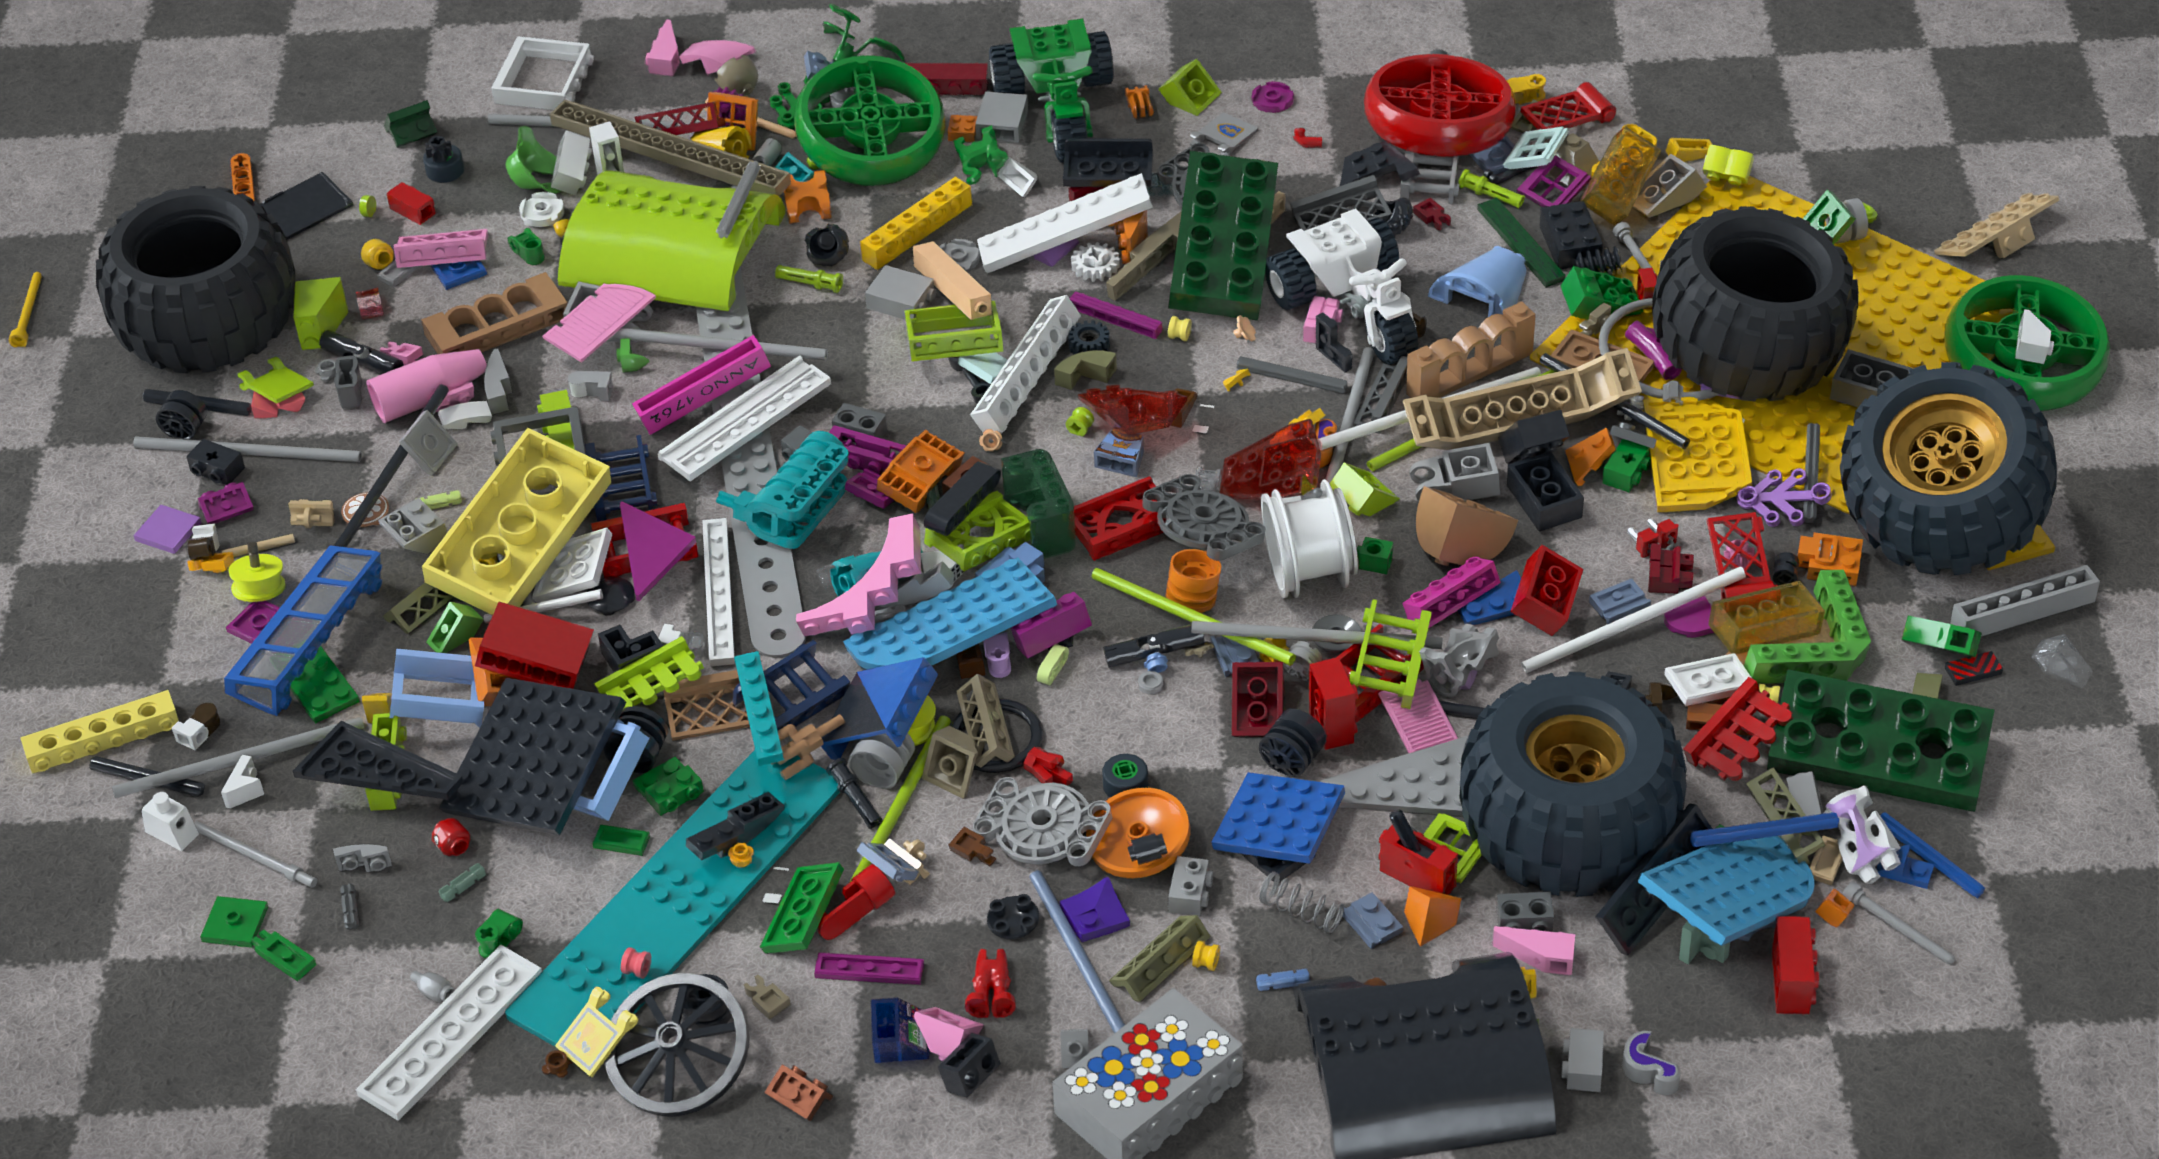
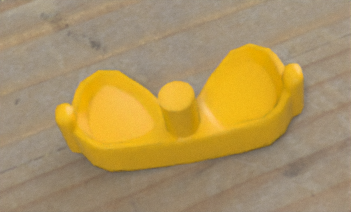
M1248 369L1238 370L1236 375L1225 379L1223 385L1227 391H1230V388L1237 382L1239 386H1243L1242 378L1251 376Z

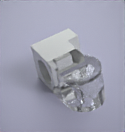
M664 624L658 637L663 645L683 636L689 649L695 655L694 660H699L705 656V641L701 633L675 631L674 625Z

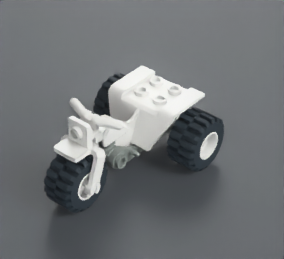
M1357 209L1342 213L1341 218L1306 231L1299 229L1288 233L1287 238L1296 248H1291L1267 258L1265 268L1266 281L1273 298L1281 308L1290 310L1311 302L1312 298L1316 295L1315 277L1318 276L1333 297L1341 296L1342 300H1340V303H1347L1355 318L1365 317L1368 343L1384 364L1390 365L1398 362L1401 356L1408 357L1409 353L1418 350V334L1415 322L1413 321L1410 298L1401 292V280L1398 277L1392 279L1396 273L1406 266L1407 262L1403 258L1399 259L1397 241L1392 230L1383 219L1375 217L1366 221Z

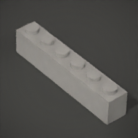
M2088 565L2077 567L1954 604L1950 624L1977 630L1982 633L1981 636L2093 603L2096 600L2100 581Z

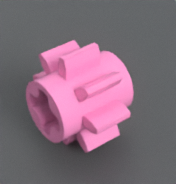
M1738 539L1731 542L1739 547L1744 540ZM1746 542L1742 550L1754 557V547H1749V543ZM1726 546L1724 557L1730 559L1735 551ZM1737 554L1732 562L1745 569L1750 561Z

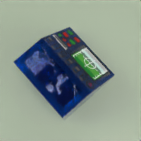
M898 997L871 999L872 1045L875 1063L929 1059V1047L914 1018L915 1012L922 1009Z

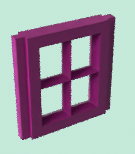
M1555 155L1548 165L1538 166L1520 185L1517 193L1524 195L1527 199L1542 207L1567 204L1578 195L1592 178L1586 172ZM1554 166H1557L1564 171L1553 182L1545 176ZM1569 173L1575 176L1576 179L1565 189L1558 185V183ZM1543 180L1550 184V186L1539 196L1532 192V190ZM1554 187L1563 191L1554 203L1544 199Z

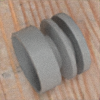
M886 733L861 738L848 760L849 768L863 783L882 789H889L895 786L904 767H906L915 750L914 742L908 733L901 747H897Z

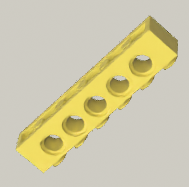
M169 690L20 738L32 773L46 771L63 763H70L88 755H95L109 748L120 747L125 743L144 739L162 731H169L179 720Z

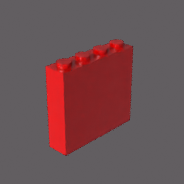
M499 601L479 646L475 666L523 681L574 689L587 656L594 629Z

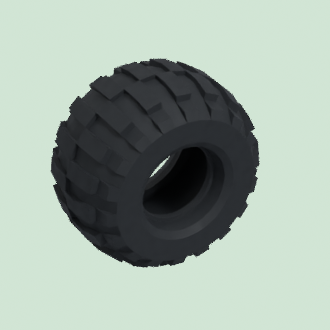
M190 186V188L182 190L175 188L164 191L159 196L148 197L136 203L137 207L131 211H125L116 219L117 224L108 229L98 249L99 259L96 260V288L108 325L121 345L129 353L133 351L141 360L159 369L172 368L176 373L202 370V373L217 371V367L230 364L232 367L244 362L246 356L252 353L259 354L268 347V341L277 338L281 333L284 325L289 320V309H294L296 272L286 236L272 214H267L264 207L253 201L252 198L243 193L233 194L232 189L223 187L210 189L205 186Z
M1739 207L1738 210L1731 211L1725 208L1714 211L1712 216L1701 217L1694 224L1692 223L1686 227L1678 239L1675 238L1661 263L1652 298L1653 328L1656 337L1660 339L1662 349L1667 353L1668 359L1675 368L1683 369L1687 372L1688 379L1697 385L1704 384L1712 388V392L1723 396L1728 394L1740 397L1741 400L1756 402V399L1777 401L1784 400L1786 395L1797 396L1818 385L1823 375L1828 377L1844 355L1857 319L1858 282L1856 279H1853V268L1843 249L1834 246L1833 238L1825 231L1812 227L1810 225L1811 222L1798 216L1794 218L1783 214V211Z

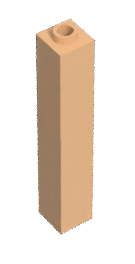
M929 242L913 246L914 267L924 276L933 278L934 286L967 317L973 320L992 315L991 294L937 244Z

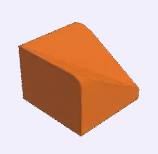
M1833 888L1818 906L1815 913L1831 926L1837 928L1847 918L1855 905Z

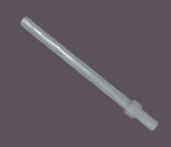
M199 821L194 823L198 833L284 874L285 878L295 883L299 881L311 888L316 886L317 878L304 873L302 868L294 864L288 865Z

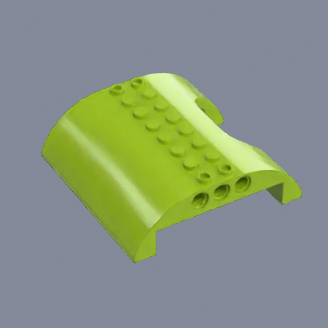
M610 170L602 171L593 180L569 220L561 248L558 285L576 288L578 281L602 286L603 284L629 285L651 292L656 296L654 300L729 311L736 300L735 274L765 224L777 226L781 224L786 214L785 205L778 195L750 191L729 236L721 239L718 237L719 234L716 233V230L736 189L702 187L657 180L645 175Z

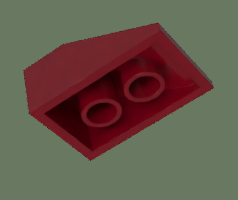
M1232 662V736L1264 737L1284 712L1285 670L1283 662Z

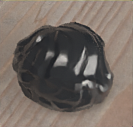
M1404 197L1394 201H1386L1392 216L1385 222L1392 230L1394 236L1405 231L1413 219L1411 202ZM1376 209L1374 215H1380L1385 212Z
M828 223L825 228L816 227L808 232L805 237L807 244L806 254L808 259L816 265L834 266L848 253L849 239L847 233L838 225Z

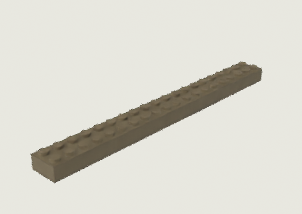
M566 99L550 114L553 126L590 138V127L611 122L619 137L620 148L738 186L750 161L754 162L753 160ZM758 163L761 168L750 191L780 196L791 184L790 173Z

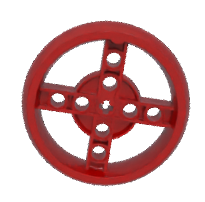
M1422 54L1391 61L1382 66L1373 75L1364 96L1366 117L1377 135L1401 149L1431 156H1463L1487 150L1506 136L1516 114V102L1512 88L1499 72L1480 62L1452 55Z

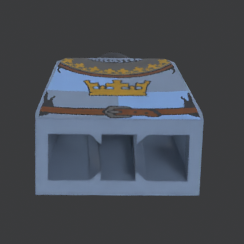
M1128 426L1125 431L1111 429L1094 450V467L1137 477L1144 453V437L1140 435L1139 429L1135 426Z

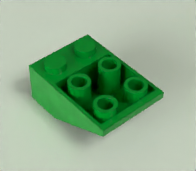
M1573 266L1560 286L1571 316L1589 320L1590 313L1603 303L1611 306L1612 314L1622 306L1639 300L1632 281L1627 278L1614 277L1607 273L1591 271L1588 268ZM1643 309L1631 312L1625 316L1641 314Z

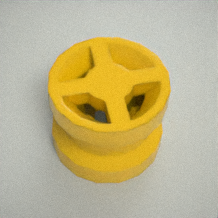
M1199 940L1194 949L1192 966L1197 968L1204 966L1210 971H1215L1220 956V945L1213 944L1209 946L1204 941Z

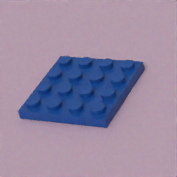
M1248 772L1211 842L1213 850L1311 864L1345 795L1344 785Z

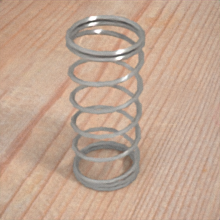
M1271 872L1262 884L1259 894L1261 903L1271 906L1276 902L1277 909L1281 912L1289 907L1291 917H1297L1301 913L1304 923H1309L1314 919L1315 927L1317 929L1324 927V931L1327 934L1332 933L1339 925L1344 912V904L1342 902L1335 901L1326 916L1324 925L1317 926L1316 916L1324 906L1326 895H1322L1319 899L1314 917L1305 921L1303 914L1312 899L1313 889L1309 890L1305 896L1301 911L1293 915L1291 913V905L1299 895L1301 884L1299 883L1295 886L1289 905L1284 909L1279 908V899L1288 886V877L1282 881L1277 899L1273 903L1268 902L1278 888L1279 874ZM1275 876L1273 887L1266 898L1270 880ZM1339 906L1338 915L1332 927L1328 930L1330 920Z

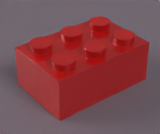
M1541 545L1527 559L1510 612L1553 636L1568 621L1584 569L1546 546Z
M1339 657L1311 663L1309 666V714L1324 728L1327 735V743L1324 745L1325 750L1353 744L1354 734L1357 733L1355 717L1358 716V710L1355 700L1358 699V691L1355 684L1351 685L1347 666L1343 667Z
M1777 916L1772 943L1776 1013L1810 1014L1811 1005L1816 1004L1819 972L1814 971V966H1817V950H1813L1812 945H1815L1816 931L1815 928L1810 927V917Z

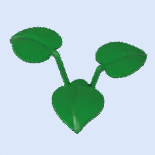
M829 4L832 12L845 17L847 21L845 31L835 24L823 22L824 33H837L843 36L842 42L832 60L836 62L844 58L858 56L869 44H876L883 49L896 53L904 62V55L899 48L877 37L869 38L854 52L855 47L847 43L846 40L847 37L852 40L855 39L853 35L848 33L851 21L860 23L861 20L852 12L837 5Z

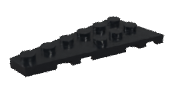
M340 721L293 770L294 778L448 800L464 783L461 775L344 721Z

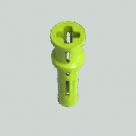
M1468 169L1463 171L1458 182L1459 187L1462 189L1466 187L1475 191L1477 195L1485 194L1498 198L1500 201L1515 206L1518 209L1525 200L1524 195L1488 182L1487 177L1474 175Z
M780 264L775 270V277L777 279L811 284L819 290L825 288L833 290L834 293H839L843 286V275L841 273L834 275L826 273L825 270L813 272Z

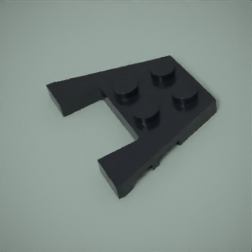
M1383 141L1361 151L1353 152L1345 157L1339 186L1372 175L1378 178L1395 170L1398 171L1399 177L1403 182L1420 175V172L1413 162L1387 141Z

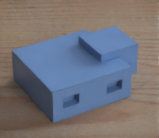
M1026 542L1016 550L1008 546L975 572V577L982 575L986 570L1003 565L1007 560L1019 557L1043 583L1045 581L1043 553Z

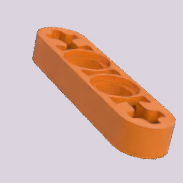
M244 153L236 154L231 158L234 194L243 193L255 201L250 157ZM242 189H249L244 192H239Z

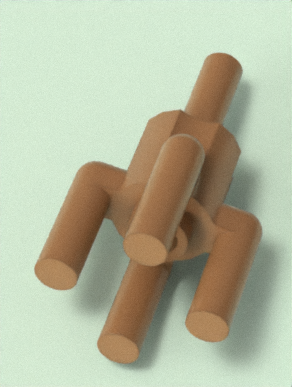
M840 714L818 728L809 724L797 731L793 724H788L778 730L780 741L787 737L789 739V742L781 747L784 760L778 763L781 765L794 756L798 755L800 757V760L780 771L784 780H787L813 763L814 759L810 752L824 744L821 737L845 723Z

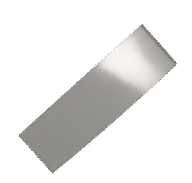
M494 349L488 360L484 378L485 392L491 415L509 410L506 395L512 393L509 376L498 349Z
M942 561L926 573L921 571V574L902 577L898 580V602L879 606L894 607L896 605H908L929 599L952 587L955 574Z

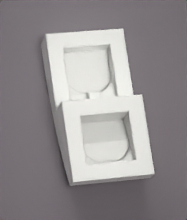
M487 401L461 403L439 410L438 413L444 429H465L468 422L487 423L492 418Z

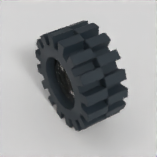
M1086 320L1083 321L1084 324L1076 323V327L1072 326L1071 330H1069V348L1073 355L1086 351H1109L1110 333L1105 325L1102 327L1101 322L1095 324L1093 320H1091V323H1088Z

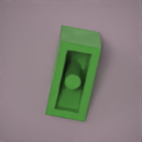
M449 602L426 643L437 653H447L468 641L469 638H473L484 619L471 606Z

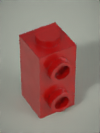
M401 182L386 193L391 210L419 225L436 214L433 198L416 190L413 186Z

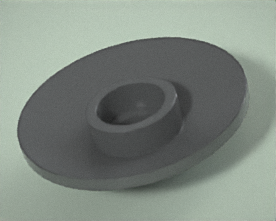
M1339 614L1322 617L1312 627V629L1361 632L1359 624L1354 619ZM1314 641L1319 648L1333 653L1344 652L1353 645L1350 643Z

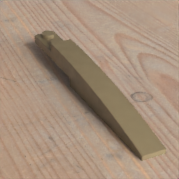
M1181 212L1158 228L1130 252L1131 261L1125 264L1116 275L1110 277L1108 282H1106L1109 298L1116 301L1172 251H1176Z

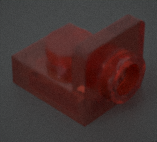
M378 288L356 292L363 320L384 315Z

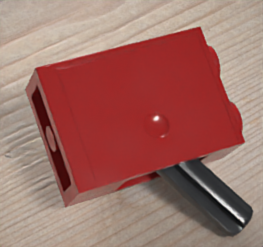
M1398 809L1395 812H1391L1389 817L1392 826L1388 830L1385 829L1379 838L1380 853L1378 860H1380V871L1408 886L1449 895L1456 887L1458 854L1450 850L1446 845H1440L1424 837L1421 832H1414L1402 810Z

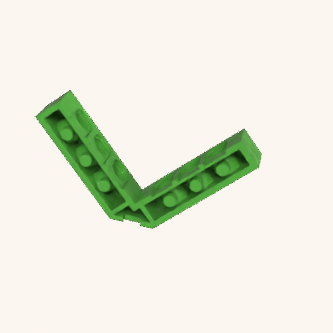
M1820 570L1813 590L1817 602L1821 604L1824 612L1823 619L1827 620L1830 628L1829 635L1833 637L1834 642L1750 645L1744 667L1758 684L1785 683L1787 670L1847 681L1852 676L1853 671L1864 662L1871 639L1844 570Z

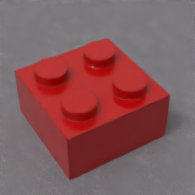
M1653 267L1638 269L1636 291L1639 300L1653 298L1657 281V274L1654 273Z

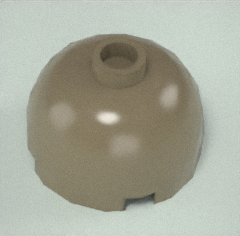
M740 55L742 59L736 60L735 57L731 58L718 69V78H715V81L723 90L725 87H728L731 92L735 89L736 94L747 96L753 92L758 82V70L749 56Z

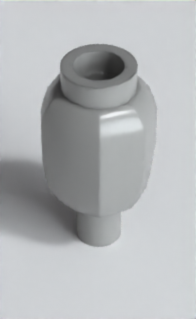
M414 971L410 976V979L417 983L419 991L435 1002L445 1001L455 991L446 978L436 973L427 972L421 974L418 971Z

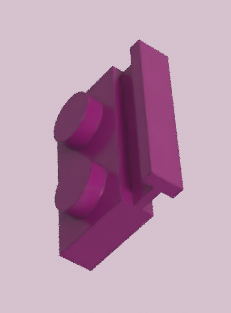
M866 468L863 469V473L859 472L845 483L846 491L877 507L884 509L895 501L876 490L877 480L881 475Z

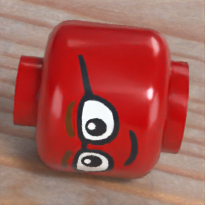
M447 818L436 824L432 832V841L444 855L459 856L469 847L470 833L459 820Z

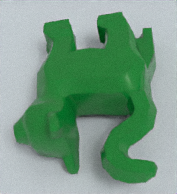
M992 125L982 129V141H974L971 145L966 146L963 144L965 143L963 136L953 140L956 152L962 163V171L970 176L966 179L968 185H973L980 181L982 172L978 168L987 163L994 176L998 177V170L1009 159L1007 152L1000 150Z

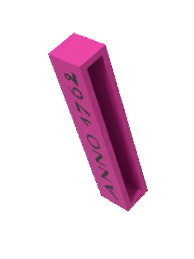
M752 335L635 401L632 405L646 430L651 435L768 369L771 365L763 348L755 336Z

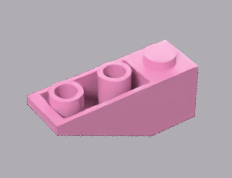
M666 19L663 27L659 29L657 39L653 41L650 53L646 55L645 62L648 65L649 73L674 76L680 64L671 20Z
M1494 926L1493 946L1497 949L1512 953L1515 958L1544 973L1572 975L1575 934Z

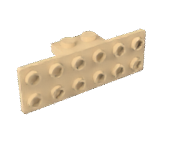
M2033 193L2020 196V200L2006 204L2003 210L1991 213L1988 219L1973 224V228L1959 232L1956 238L1941 243V247L1934 250L1936 255L1968 256L1993 241L1997 256L2005 258L2035 240L2029 218L2058 202L2059 197L2049 196L2048 193L2033 195Z

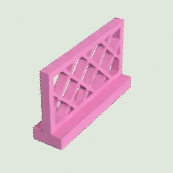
M487 229L399 237L398 244H394L397 268L486 260L485 248L488 231Z

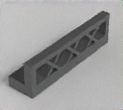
M1401 356L1397 366L1383 363L1353 423V427L1365 424L1361 422L1362 419L1372 416L1371 421L1390 415L1407 380L1408 357ZM1386 371L1393 373L1388 380L1385 377ZM1386 386L1383 394L1380 395L1377 389ZM1379 401L1376 408L1372 410L1370 404Z

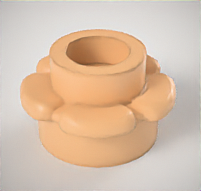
M987 429L980 436V445L983 446L985 451L999 450L1002 446V435L998 431Z

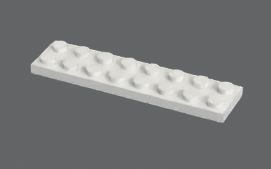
M500 945L356 1089L357 1095L399 1121L505 1013L506 1009L542 973L541 968Z

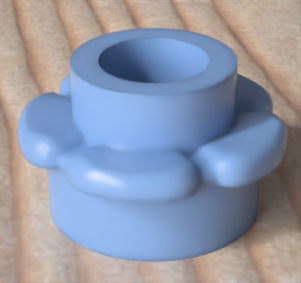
M1152 653L1147 656L1144 667L1148 671L1164 672L1168 668V659L1165 655H1161V653Z

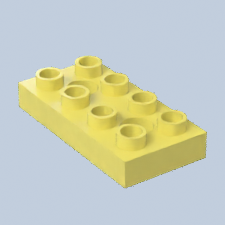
M527 428L422 565L425 583L491 615L494 614L499 601L520 607L611 484L610 466ZM550 484L557 487L555 491L546 495H538L531 492L532 489H545ZM497 554L505 556L501 562L494 565H485L478 562L480 558L490 559Z

